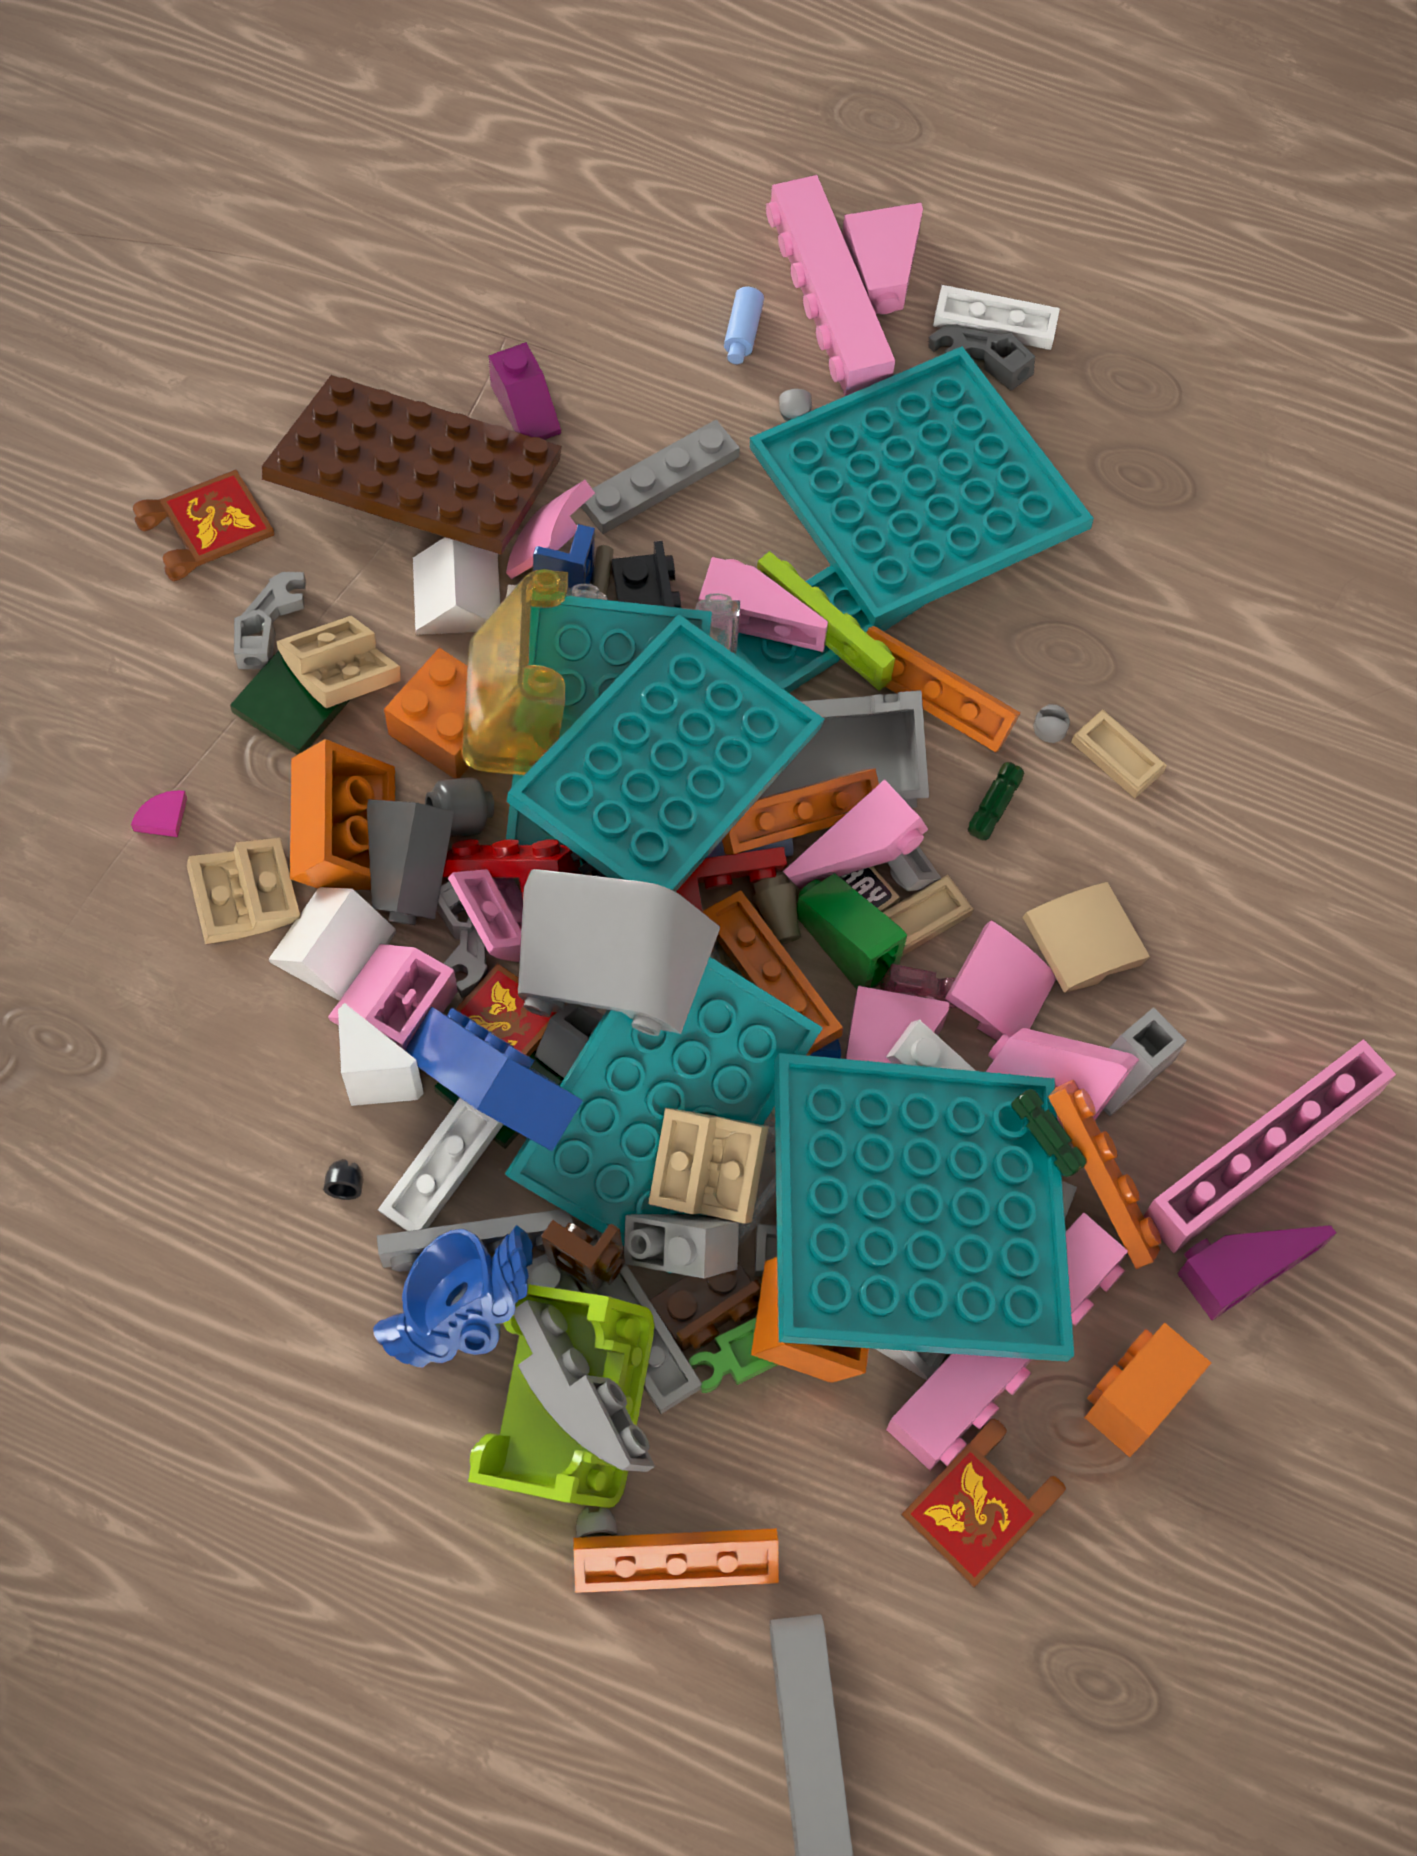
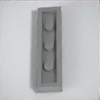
M714 420L592 488L595 494L580 507L600 532L604 534L739 458L740 447L720 423Z
M559 1209L377 1235L378 1253L383 1268L391 1267L393 1271L400 1272L410 1271L421 1252L438 1236L450 1230L466 1229L479 1237L490 1257H492L497 1247L503 1242L507 1234L510 1235L516 1225L526 1231L528 1237L532 1240L533 1246H536L538 1250L545 1251L541 1235L550 1222L554 1220L563 1227H566L568 1223L573 1224L572 1215Z
M592 1227L585 1230L593 1239L590 1244L595 1246L602 1233ZM624 1264L621 1272L612 1284L608 1285L604 1282L597 1293L579 1282L585 1293L616 1298L645 1306L651 1310L655 1326L644 1388L660 1414L701 1389V1381L627 1264Z

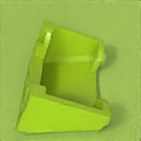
M528 1284L527 1296L518 1300L516 1308L526 1300L551 1304L556 1307L566 1319L568 1325L566 1333L574 1348L584 1356L589 1365L588 1375L611 1378L622 1389L627 1400L625 1408L633 1424L637 1426L655 1325L651 1310L645 1306L608 1296ZM513 1315L510 1320L503 1322L506 1330L511 1334L519 1335L500 1435L494 1433L486 1434L474 1445L470 1454L471 1468L468 1482L567 1503L604 1508L614 1507L624 1493L628 1471L621 1470L603 1461L581 1446L562 1429L541 1404L518 1364L533 1353Z

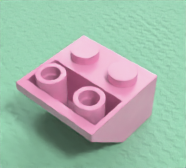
M380 944L328 1018L339 1026L338 1009L345 1003L405 1050L431 1006L443 1013L458 992L454 969L415 947Z

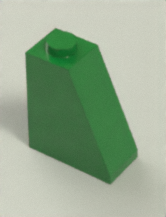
M835 873L823 881L820 879L811 881L800 891L797 903L798 920L856 990L858 986L874 989L898 972L907 939V934L899 925Z

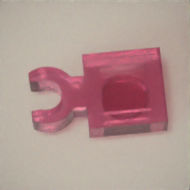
M891 964L881 979L880 990L949 1002L945 1000V997L956 978L940 979L936 978V972ZM952 1003L949 1004V1008H957Z

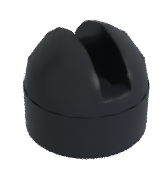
M346 1159L336 1161L329 1166L325 1175L323 1190L327 1195L336 1199H356L362 1194L363 1172L355 1162L348 1166Z

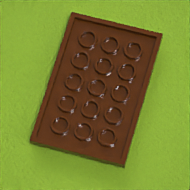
M331 375L263 463L262 480L502 555L560 461L562 446L547 442L539 437H531L508 430L500 425H492L472 419L461 413H453L433 407L422 401H414L391 394L383 389L365 386L348 378Z

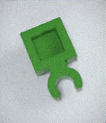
M756 1318L715 1337V1344L719 1352L715 1354L707 1351L698 1352L688 1360L692 1369H696L700 1365H707L713 1370L712 1377L701 1382L700 1390L702 1393L715 1390L721 1384L723 1376L731 1373L736 1385H739L778 1365L751 1355Z

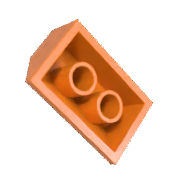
M327 739L291 758V880L317 889L324 887L371 890L367 804L368 799L395 801V766Z

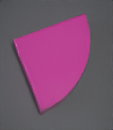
M185 791L164 792L146 801L133 817L131 823L133 831L178 837L187 802Z

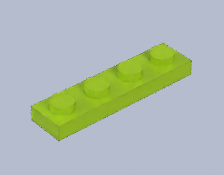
M770 551L757 561V569L828 621L825 643L828 648L877 690L880 691L891 681L895 657L883 642L871 638L861 629L853 616L847 613L843 614L831 604L826 594L818 587H812L804 581L789 562L781 561Z

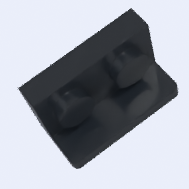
M663 541L654 542L653 554L612 559V574L617 601L681 608L679 591L671 592L670 581L675 580L673 556H665Z

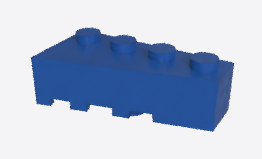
M431 1006L405 1049L408 1054L416 1059L420 1069L476 1110L552 1152L583 1101L531 1068L535 1060L452 1007L446 1015Z

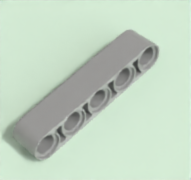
M822 1615L771 1619L770 1640L795 1856H853Z

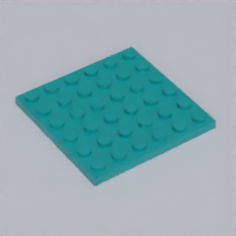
M963 346L750 437V450L827 561L834 567L836 574L845 587L848 588L870 623L875 627L1092 528L1093 516Z
M779 1053L774 1060L779 1342L1066 1362L1073 1358L1074 1342L1062 1176L1054 1165L1057 1159L1054 1155L1048 1157L1026 1127L1029 1123L1026 1118L1021 1120L1011 1105L1020 1094L1033 1089L1045 1103L1041 1106L1043 1110L1049 1109L1057 1119V1113L1048 1097L1055 1089L1054 1078Z

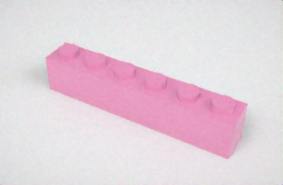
M814 175L772 185L771 202L766 204L767 219L771 227L777 228L779 248L784 258L788 257L791 262V276L794 286L796 288L801 287L805 313L808 319L813 318L815 321L818 345L821 350H826L829 355V369L833 381L840 382L844 395L847 396L893 376L894 356L818 176Z
M1363 1039L1155 1198L1143 1215L1144 1218L1150 1217L1154 1221L1162 1241L1173 1253H1176L1377 1097L1394 1078L1395 1072Z
M1085 1213L1066 1231L1072 1324L1075 1326L1094 1306V1303L1088 1298L1100 1286L1107 1292L1123 1275L1125 1270L1119 1264L1128 1252ZM951 1354L891 1418L886 1430L930 1471L940 1460L948 1466L967 1445L961 1439L964 1433L972 1425L981 1430L999 1410V1407L993 1403L1005 1389L1013 1395L1031 1375V1372L1025 1367L1032 1359Z

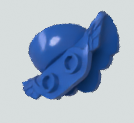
M516 1225L510 1235H506L492 1257H490L479 1237L466 1229H454L438 1236L421 1252L407 1276L402 1293L404 1312L380 1320L374 1326V1336L378 1343L383 1346L388 1355L394 1356L400 1362L422 1368L430 1363V1361L444 1363L452 1360L457 1354L458 1349L473 1355L486 1354L496 1347L501 1335L500 1323L510 1320L515 1314L518 1300L527 1296V1280L529 1276L527 1267L533 1261V1245L526 1231Z

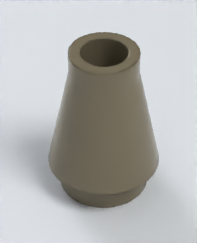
M786 874L776 875L775 878L756 882L753 885L755 894L752 898L764 921L779 942L786 944L801 938L798 926L796 885L790 883Z

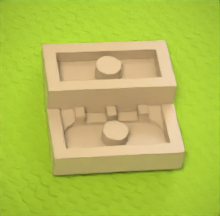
M348 616L277 641L278 650L291 671L307 691L325 708L401 681L400 666L376 649L375 633L353 616Z
M281 838L236 842L232 852L189 856L187 869L205 944L224 942L271 931L294 923L300 918Z
M1108 882L1061 896L1023 915L1025 923L1064 993L1097 985L1107 975L1140 967L1150 958Z
M665 1108L649 1204L692 1215L701 1213L743 1224L752 1223L769 1127L713 1115Z

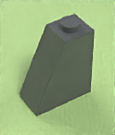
M368 799L367 821L372 907L377 910L390 912L388 921L416 925L417 917L435 919L454 811L416 802Z

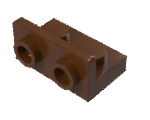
M552 1220L541 1235L548 1262L595 1293H597L604 1282L608 1285L612 1284L625 1264V1260L621 1258L624 1251L620 1229L612 1223L604 1231L595 1246L590 1244L593 1240L592 1237L572 1223H568L566 1227H563Z
M737 1261V1270L707 1278L686 1275L649 1301L682 1352L691 1346L695 1350H699L719 1335L717 1329L731 1319L735 1323H739L758 1309L757 1302L760 1298L761 1284L758 1280L752 1282Z

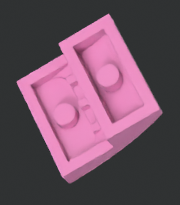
M583 480L541 507L527 522L519 534L508 560L506 573L510 579L533 567V553L536 546L559 550L575 535L577 525L570 515L595 494L586 480Z
M488 869L452 873L448 879L489 954L501 960L520 962L523 899L522 893L513 877L493 879Z
M991 920L984 926L945 1000L980 1021L977 1029L998 1041L1004 1034L1011 1037L1022 1028H1031L1056 977L1052 969L1036 953L1014 935Z

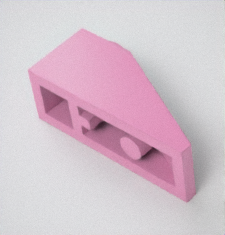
M711 558L698 610L712 612L711 626L820 652L824 651L828 627L827 620L754 566L745 565L734 559Z
M884 779L783 872L798 888H803L815 879L823 881L833 873L842 876L895 860L900 854L907 855L911 853L923 841V834L928 828L920 816Z

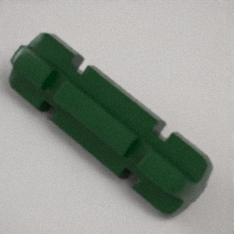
M1006 762L1002 765L997 778L992 782L980 803L978 811L975 812L969 822L968 832L971 836L977 837L982 841L990 838L996 823L999 822L1014 796L1013 793L1018 789L1023 780L1024 770L1012 762Z
M1029 1089L1014 1099L1011 1103L1012 1108L1021 1120L1024 1118L1028 1120L1029 1123L1026 1127L1048 1157L1054 1155L1057 1159L1054 1165L1062 1176L1070 1177L1080 1171L1086 1165L1087 1160L1077 1146L1074 1148L1070 1146L1069 1143L1072 1139L1049 1109L1043 1110L1041 1106L1045 1103L1038 1093L1033 1089Z

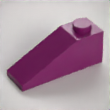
M1331 1225L1225 1235L1213 1244L1206 1238L1184 1253L1187 1261L1177 1274L1211 1321H1213L1322 1249L1336 1235V1231Z

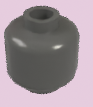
M476 778L439 780L434 785L432 792H427L425 797V805L454 811L450 837L480 834L485 828L487 818H492L494 815L493 796L490 791H484L482 784Z

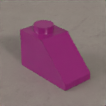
M527 342L489 355L491 388L514 431L544 440L561 434V427L544 374Z

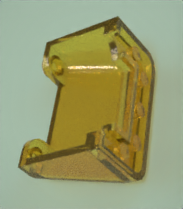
M548 569L530 572L471 637L467 662L462 755L467 765L476 770L525 775L559 739L565 705V682L563 677L551 668L528 665L531 606L550 608L558 606L565 601L568 590V572Z

